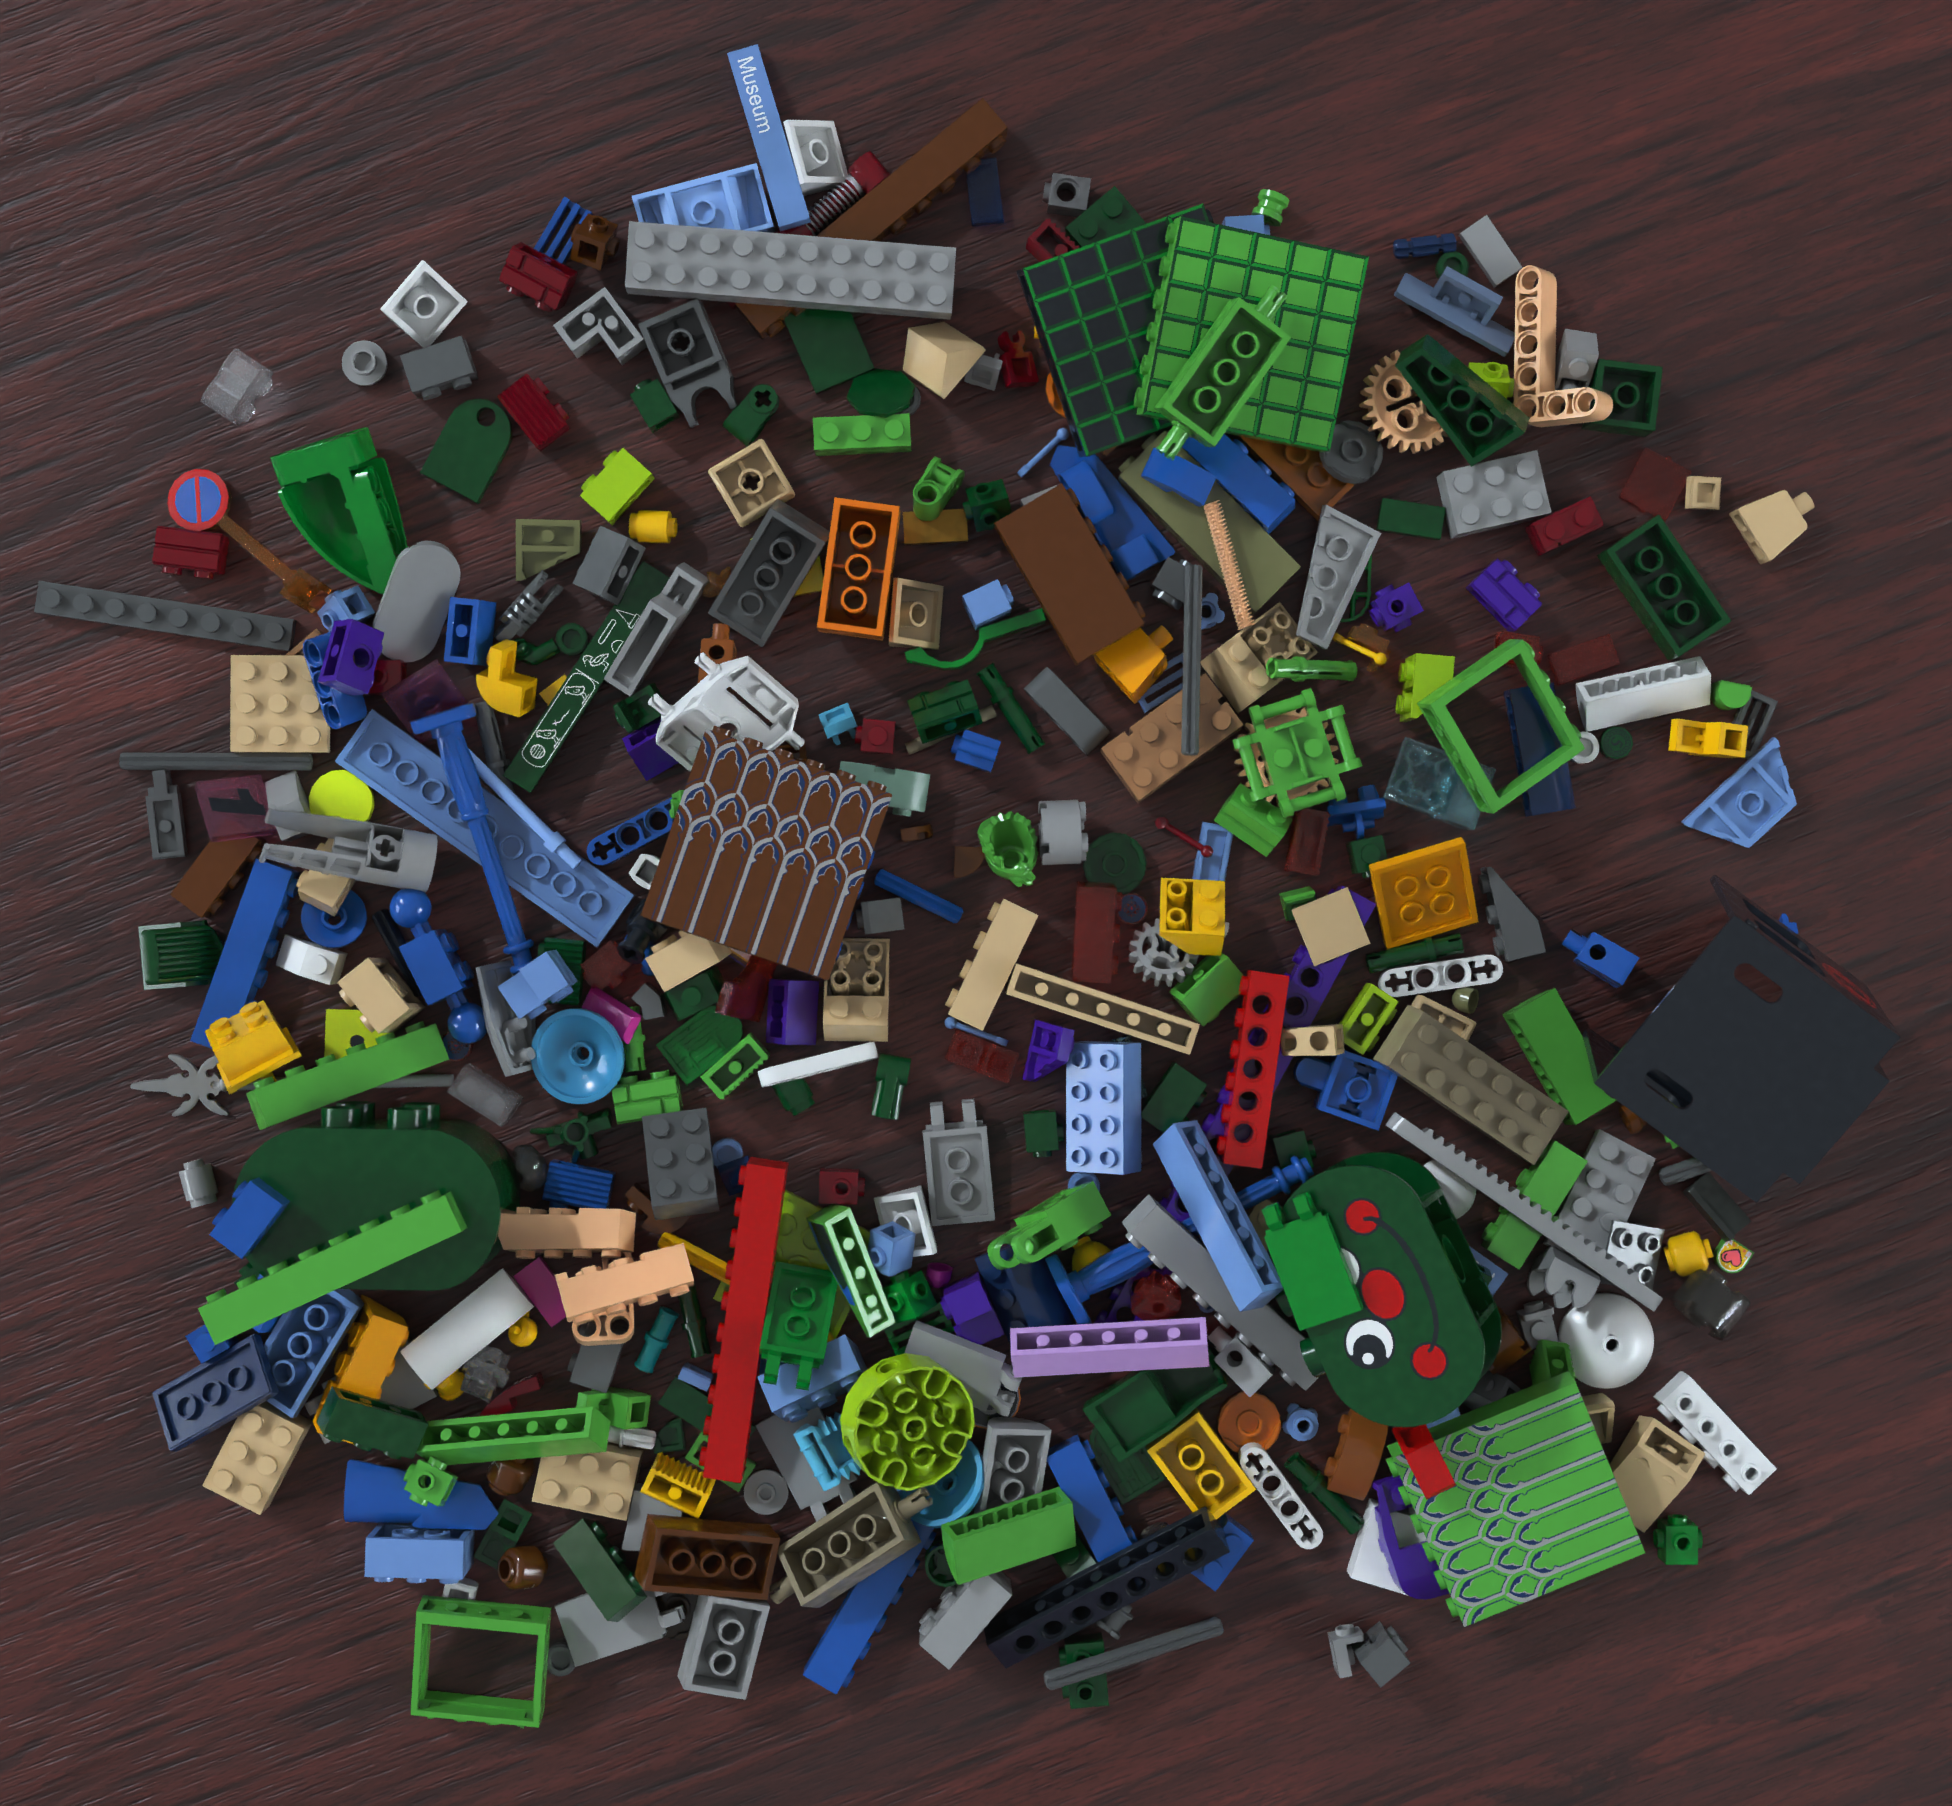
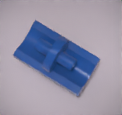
M1375 785L1358 788V802L1348 803L1347 796L1346 799L1338 802L1335 799L1328 801L1325 815L1326 826L1342 824L1343 833L1354 831L1357 840L1364 839V829L1375 828L1374 819L1383 818L1384 809L1386 808L1385 798H1379Z

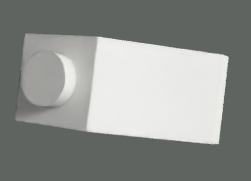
M285 934L276 965L296 975L333 985L338 984L337 982L340 979L348 953L322 947L316 943Z

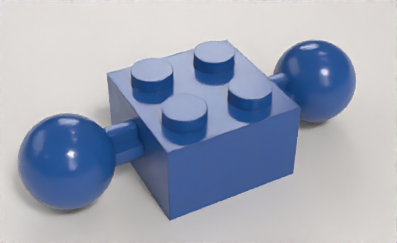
M401 889L397 891L390 901V914L398 925L410 928L415 937L414 940L400 946L399 949L427 1005L441 1003L446 1000L451 1009L447 1021L451 1036L465 1044L480 1041L487 1033L483 1009L478 1004L468 1002L463 992L474 986L471 981L474 978V974L468 962H462L457 953L460 946L452 932L447 933L446 929L432 930L428 922L432 905L430 898L425 892L415 889Z

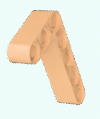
M1528 265L1523 267L1517 274L1515 286L1513 405L1530 418L1528 424L1535 427L1605 420L1613 409V400L1607 393L1589 387L1555 391L1556 277L1551 272L1536 266ZM1539 278L1538 284L1534 288V283L1536 279ZM1538 310L1537 317L1533 319L1534 313ZM1537 342V348L1533 352V346ZM1537 373V379L1535 383L1532 384L1533 377ZM1595 398V405L1590 410V403ZM1565 402V409L1561 413V406ZM1536 405V412H1535V414L1532 416V410H1533L1534 406Z

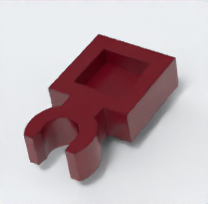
M1004 331L998 336V344L1005 352L999 357V360L1003 361L1001 371L1005 387L1034 386L1039 382L1032 351H1023L1025 343L1023 332L1017 331L1012 336L1013 343L1009 339L1008 332Z

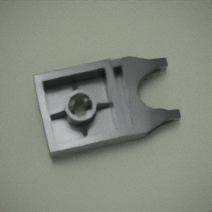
M694 299L638 324L671 401L684 413L690 427L693 428L699 425L696 417L695 402L699 393L705 389H716L727 401L730 409L734 410L738 406L734 395V376L704 305L699 299ZM681 336L690 339V344L685 351L676 347V344L680 343L678 338Z

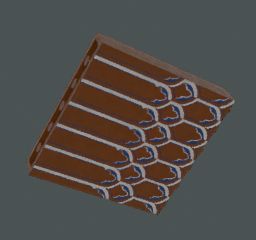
M714 726L712 730L705 729L640 917L827 981L830 978L892 794L885 792L887 787L880 783L868 781L867 785L856 782V776L846 771L837 770V773L834 774L825 771V765L811 759H807L806 763L794 760V754L789 751L776 748L775 752L763 749V743L748 737H745L744 741L731 737L732 732L724 728Z

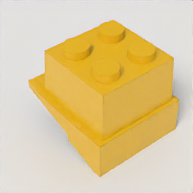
M264 1000L258 1003L251 1002L240 1009V1013L230 1018H220L213 1022L209 1029L205 1030L213 1052L219 1061L216 1065L229 1094L237 1092L238 1089L259 1078L263 1080L273 1076L276 1082L277 1079L272 1071L294 1059L302 1057L287 1027L283 1029L280 1027Z

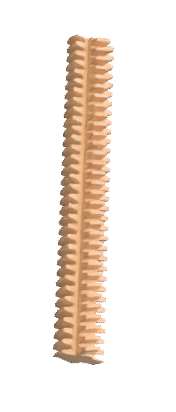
M1217 500L1204 505V510L1207 515V522H1209L1210 533H1212L1211 537H1213L1214 548L1220 561L1219 564H1221L1220 568H1222L1221 572H1223L1224 583L1226 584L1229 599H1231L1230 603H1232L1231 607H1233L1232 611H1234L1235 622H1237L1238 630L1253 626L1255 623H1251L1254 619H1250L1253 616H1249L1252 612H1248L1251 608H1247L1250 604H1246L1249 601L1245 600L1247 596H1244L1246 592L1243 591L1246 589L1241 588L1244 584L1241 585L1240 583L1243 581H1239L1242 577H1238L1241 574L1237 573L1240 569H1236L1239 565H1235L1238 561H1234L1237 559L1233 557L1236 554L1232 553L1234 549H1230L1233 547L1230 546L1232 542H1228L1231 538H1227L1230 534H1226L1229 530H1225L1228 526H1224L1227 522H1223L1226 520L1225 518L1222 519L1225 515H1221L1223 512L1220 511L1222 507H1219L1221 503H1217L1220 501Z

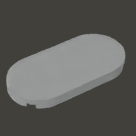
M435 541L417 542V545H413L410 548L408 546L401 551L395 561L372 627L384 632L382 654L391 660H403L404 662L420 660L434 649L449 612L450 597L455 596L461 575L457 559L445 545Z

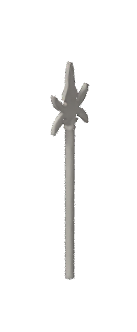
M171 1053L168 1055V1058L175 1062L181 1070H187L189 1076L177 1073L164 1079L135 1082L130 1086L131 1089L167 1092L177 1097H184L186 1093L189 1094L191 1099L185 1100L172 1113L173 1117L190 1111L199 1099L205 1107L214 1113L225 1116L230 1113L216 1099L209 1098V1093L217 1096L221 1091L227 1092L224 1081L218 1073L214 1072L213 1076L207 1074V1070L214 1069L219 1062L215 1055L208 1058L198 1070L187 1058ZM453 1074L407 1075L375 1088L453 1087L454 1076ZM275 1077V1078L277 1079V1081H279V1080H282V1079H284V1078H286V1077ZM259 1078L238 1090H254L253 1083L261 1079Z

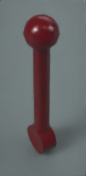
M1158 817L1156 819L1155 825L1157 828L1167 829L1200 850L1203 857L1209 858L1213 855V848L1211 846H1204L1169 824V820L1166 817Z

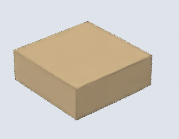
M1688 476L1686 479L1685 509L1720 510L1721 478Z

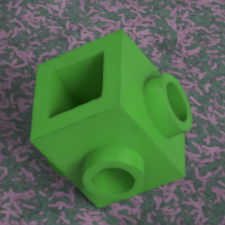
M430 1456L428 1461L419 1459L417 1464L412 1463L409 1466L403 1479L407 1482L404 1490L411 1493L409 1499L427 1507L430 1502L438 1507L444 1506L459 1476L446 1470L448 1464ZM428 1477L431 1478V1484L429 1486H427L426 1479Z

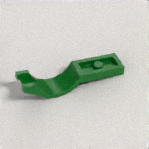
M1041 608L981 627L979 629V639L974 649L964 658L956 661H938L927 655L921 647L904 652L907 663L943 671L961 669L974 661L982 651L985 642L1045 624L1046 618Z

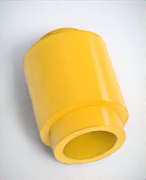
M639 510L638 513L630 514L629 535L631 539H637L638 542L670 543L671 537L677 536V518H672L671 511Z

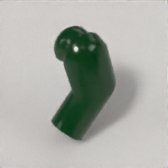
M523 638L513 640L517 642L516 659L530 665H538L560 653L553 638L539 646L526 642Z

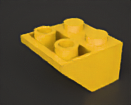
M1161 878L1159 936L1188 954L1221 956L1225 937V881Z

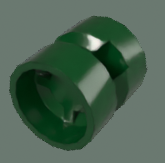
M942 1535L934 1539L929 1549L925 1552V1570L933 1583L948 1587L957 1583L950 1571L944 1552Z

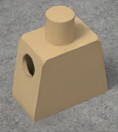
M1784 489L1730 512L1729 515L1761 565L1774 559L1807 530L1808 525L1802 515L1814 508V502L1806 492L1792 499Z

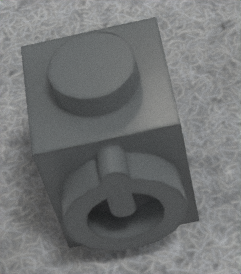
M1167 557L1150 589L1154 590L1152 596L1156 600L1179 611L1180 607L1184 606L1185 567L1192 564L1183 559L1178 563Z

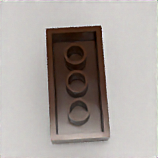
M647 1514L634 1576L644 1591L767 1600L780 1537L769 1524Z

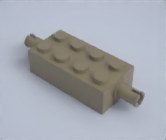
M876 1482L778 1547L777 1554L787 1575L770 1585L769 1593L775 1592L770 1595V1598L776 1604H780L795 1593L801 1607L820 1608L921 1543L911 1517L933 1504L931 1497L926 1499L930 1493L926 1488L922 1487L901 1500L894 1487L884 1486Z

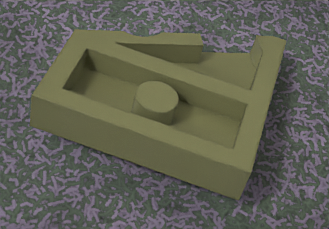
M516 519V581H523L582 552V520Z

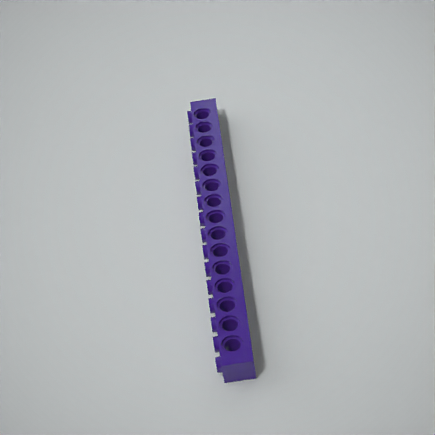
M1338 886L1336 890L1331 888L1327 895L1346 887ZM1349 889L1363 926H1365L1376 904ZM1301 944L1292 958V961L1296 964L1290 974L1285 972L1284 975L1290 976L1286 1001L1290 997L1296 996L1301 1002V1008L1296 1014H1289L1285 1008L1284 1028L1308 1027L1311 1025L1350 952L1314 966L1306 945L1303 946ZM1311 968L1316 973V981L1313 985L1306 987L1301 982V974L1305 969ZM1269 1002L1266 1005L1263 1012H1265L1268 1009ZM1261 1028L1260 1030L1254 1029L1248 1038L1250 1044H1260L1264 1039V1032ZM1281 1041L1273 1093L1293 1056L1282 1055ZM1255 1059L1247 1061L1244 1065L1243 1071L1247 1077H1253L1259 1072L1255 1067ZM1223 1085L1215 1101L1219 1105L1214 1114L1208 1113L1201 1125V1129L1204 1131L1208 1142L1218 1136H1224L1225 1123H1221V1111L1223 1104H1228L1230 1091H1225V1085ZM1254 1094L1249 1098H1242L1241 1096L1239 1098V1105L1243 1109L1251 1108L1255 1103ZM1240 1124L1236 1127L1234 1131L1236 1140L1243 1141L1250 1136L1251 1130L1249 1125ZM1216 1155L1228 1177L1234 1165L1223 1164L1220 1161L1221 1155ZM1171 1180L1170 1186L1173 1189L1168 1198H1161L1159 1204L1181 1222L1190 1216L1187 1210H1182L1178 1207L1180 1196ZM1150 1265L1135 1276L1113 1286L1108 1296L1112 1300L1106 1311L1100 1310L1093 1324L1123 1322L1116 1318V1313L1124 1306L1133 1309L1132 1318L1125 1322L1150 1320L1172 1280L1170 1275L1173 1272L1166 1266L1160 1269L1158 1266ZM1139 1278L1146 1279L1149 1282L1148 1289L1141 1294L1133 1292L1131 1288L1133 1282Z

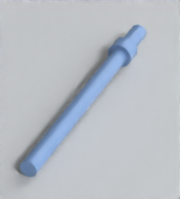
M470 750L479 777L545 841L543 845L552 854L556 852L572 869H575L582 860L565 844L566 839L558 831L553 832Z

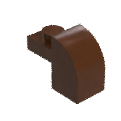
M636 1182L625 1194L629 1199L627 1204L639 1215L645 1213L649 1216L640 1227L651 1233L663 1234L664 1232H674L680 1229L692 1216L655 1220L651 1196L643 1187Z

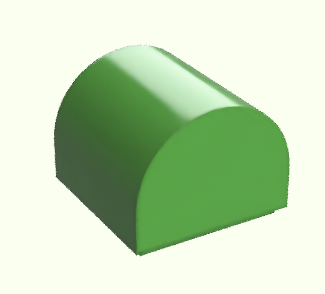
M1724 680L1717 681L1711 685L1710 698L1718 709L1731 710L1740 708L1749 701L1752 687Z

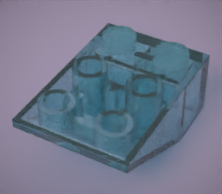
M1404 737L1383 798L1467 831L1475 830L1481 812L1445 751ZM1479 763L1491 783L1496 769Z

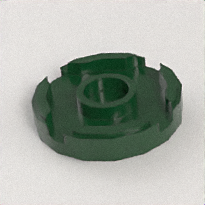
M1112 832L1101 835L1090 843L1088 852H1086V861H1083V870L1087 881L1095 890L1104 895L1119 896L1127 894L1139 886L1145 875L1147 861L1144 850L1135 839L1126 834Z

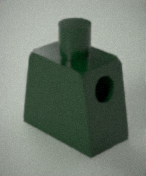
M718 967L708 970L663 993L677 1022L732 995Z

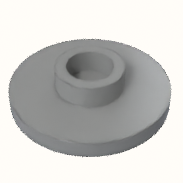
M367 340L357 341L351 344L343 354L342 369L344 374L357 385H374L384 377L387 371L388 361L386 354L374 342Z
M763 1469L756 1471L746 1481L744 1499L749 1508L758 1514H774L783 1508L788 1499V1485L783 1476L774 1470Z

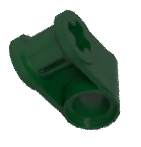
M765 384L755 386L745 399L729 414L722 427L746 447L751 445L779 408V398L775 390ZM760 394L764 397L770 394L769 400L771 405L769 407L764 404L760 408L758 407L759 401L757 397Z

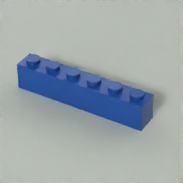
M259 859L255 860L190 1041L212 1049L205 1030L209 1029L210 1025L216 1020L224 1017L230 1018L240 1013V1009L246 1004L257 1002L254 1000L258 988L262 989L267 980L268 971L265 968L268 959H272L275 956L279 946V941L276 940L280 928L285 927L289 919L290 910H287L290 898H295L298 893L296 884L299 871L265 860L264 863H260Z
M911 1519L921 1543L850 1588L804 1666L803 1676L834 1694L838 1693L841 1686L847 1688L855 1674V1670L852 1669L857 1659L863 1660L872 1644L868 1640L873 1631L879 1633L888 1616L884 1614L890 1603L896 1605L904 1590L901 1587L906 1575L911 1578L918 1568L920 1560L916 1558L922 1548L928 1550L936 1536V1533L933 1531L934 1528L923 1526Z

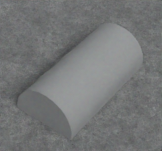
M996 1417L988 1421L982 1457L984 1488L975 1505L974 1514L1042 1492L1051 1437L1050 1428L1032 1420L1016 1417Z

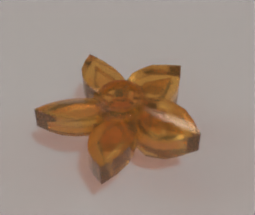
M725 568L719 576L713 571H708L707 579L710 583L705 586L702 595L705 597L715 596L717 598L731 575V568Z

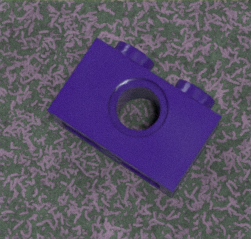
M354 619L334 621L318 683L350 696L368 694L374 683L377 659L382 653L384 632Z

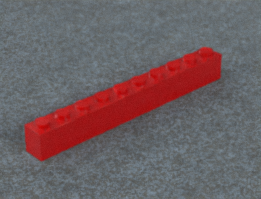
M750 1157L747 1166L741 1165L738 1185H744L742 1197L736 1198L734 1216L739 1217L738 1229L733 1228L731 1232L729 1247L735 1248L733 1260H728L725 1279L730 1280L729 1292H723L721 1310L726 1311L725 1323L719 1322L716 1342H722L720 1354L715 1353L712 1365V1373H717L716 1385H710L708 1404H713L712 1415H706L703 1435H709L707 1447L702 1446L699 1458V1466H704L703 1478L741 1483L745 1474L758 1384L757 1377L759 1376L762 1354H759V1347L772 1286L789 1162Z

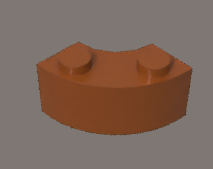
M1350 1409L1347 1415L1342 1414L1338 1425V1432L1341 1433L1334 1457L1328 1458L1324 1475L1328 1476L1327 1490L1364 1501L1381 1460L1388 1425L1371 1421Z

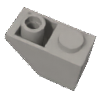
M1571 329L1564 330L1556 355L1555 391L1589 386L1599 356L1596 333Z

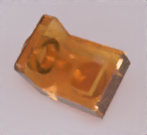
M1361 624L1360 627L1355 625L1350 628L1346 639L1375 653H1384L1387 658L1384 664L1378 665L1371 658L1366 670L1373 673L1377 671L1378 667L1383 669L1391 651L1387 650L1390 641L1378 636L1379 631L1369 625Z

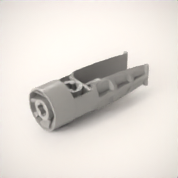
M275 804L270 805L264 820L266 824L334 839L332 852L266 843L259 857L260 863H264L266 859L288 864L292 867L318 871L326 875L331 874L355 879V881L427 892L436 860L438 843L436 834L368 821L345 819L333 815L325 816L302 811L276 810Z

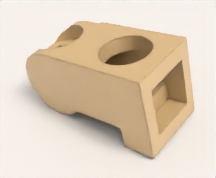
M1343 1024L1283 1028L1281 1034L1282 1055L1336 1056L1345 1053Z

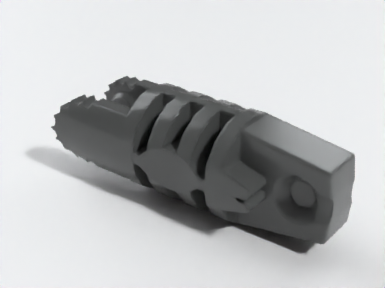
M542 570L500 616L499 620L503 623L494 632L493 636L499 642L505 639L511 640L516 634L521 637L564 588L559 584H555L541 600L537 599L534 594L546 582L548 574Z

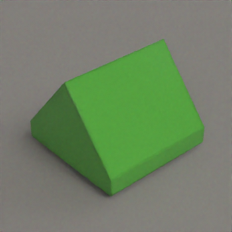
M1310 886L1279 893L1286 921L1295 919L1291 911L1292 909L1316 900L1315 891Z

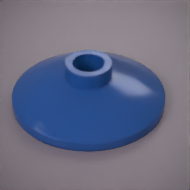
M350 890L335 915L341 918L340 923L332 925L329 923V919L333 917L332 915L305 902L301 911L303 930L310 940L322 947L341 948L357 940L365 929L367 922L365 905L362 899Z

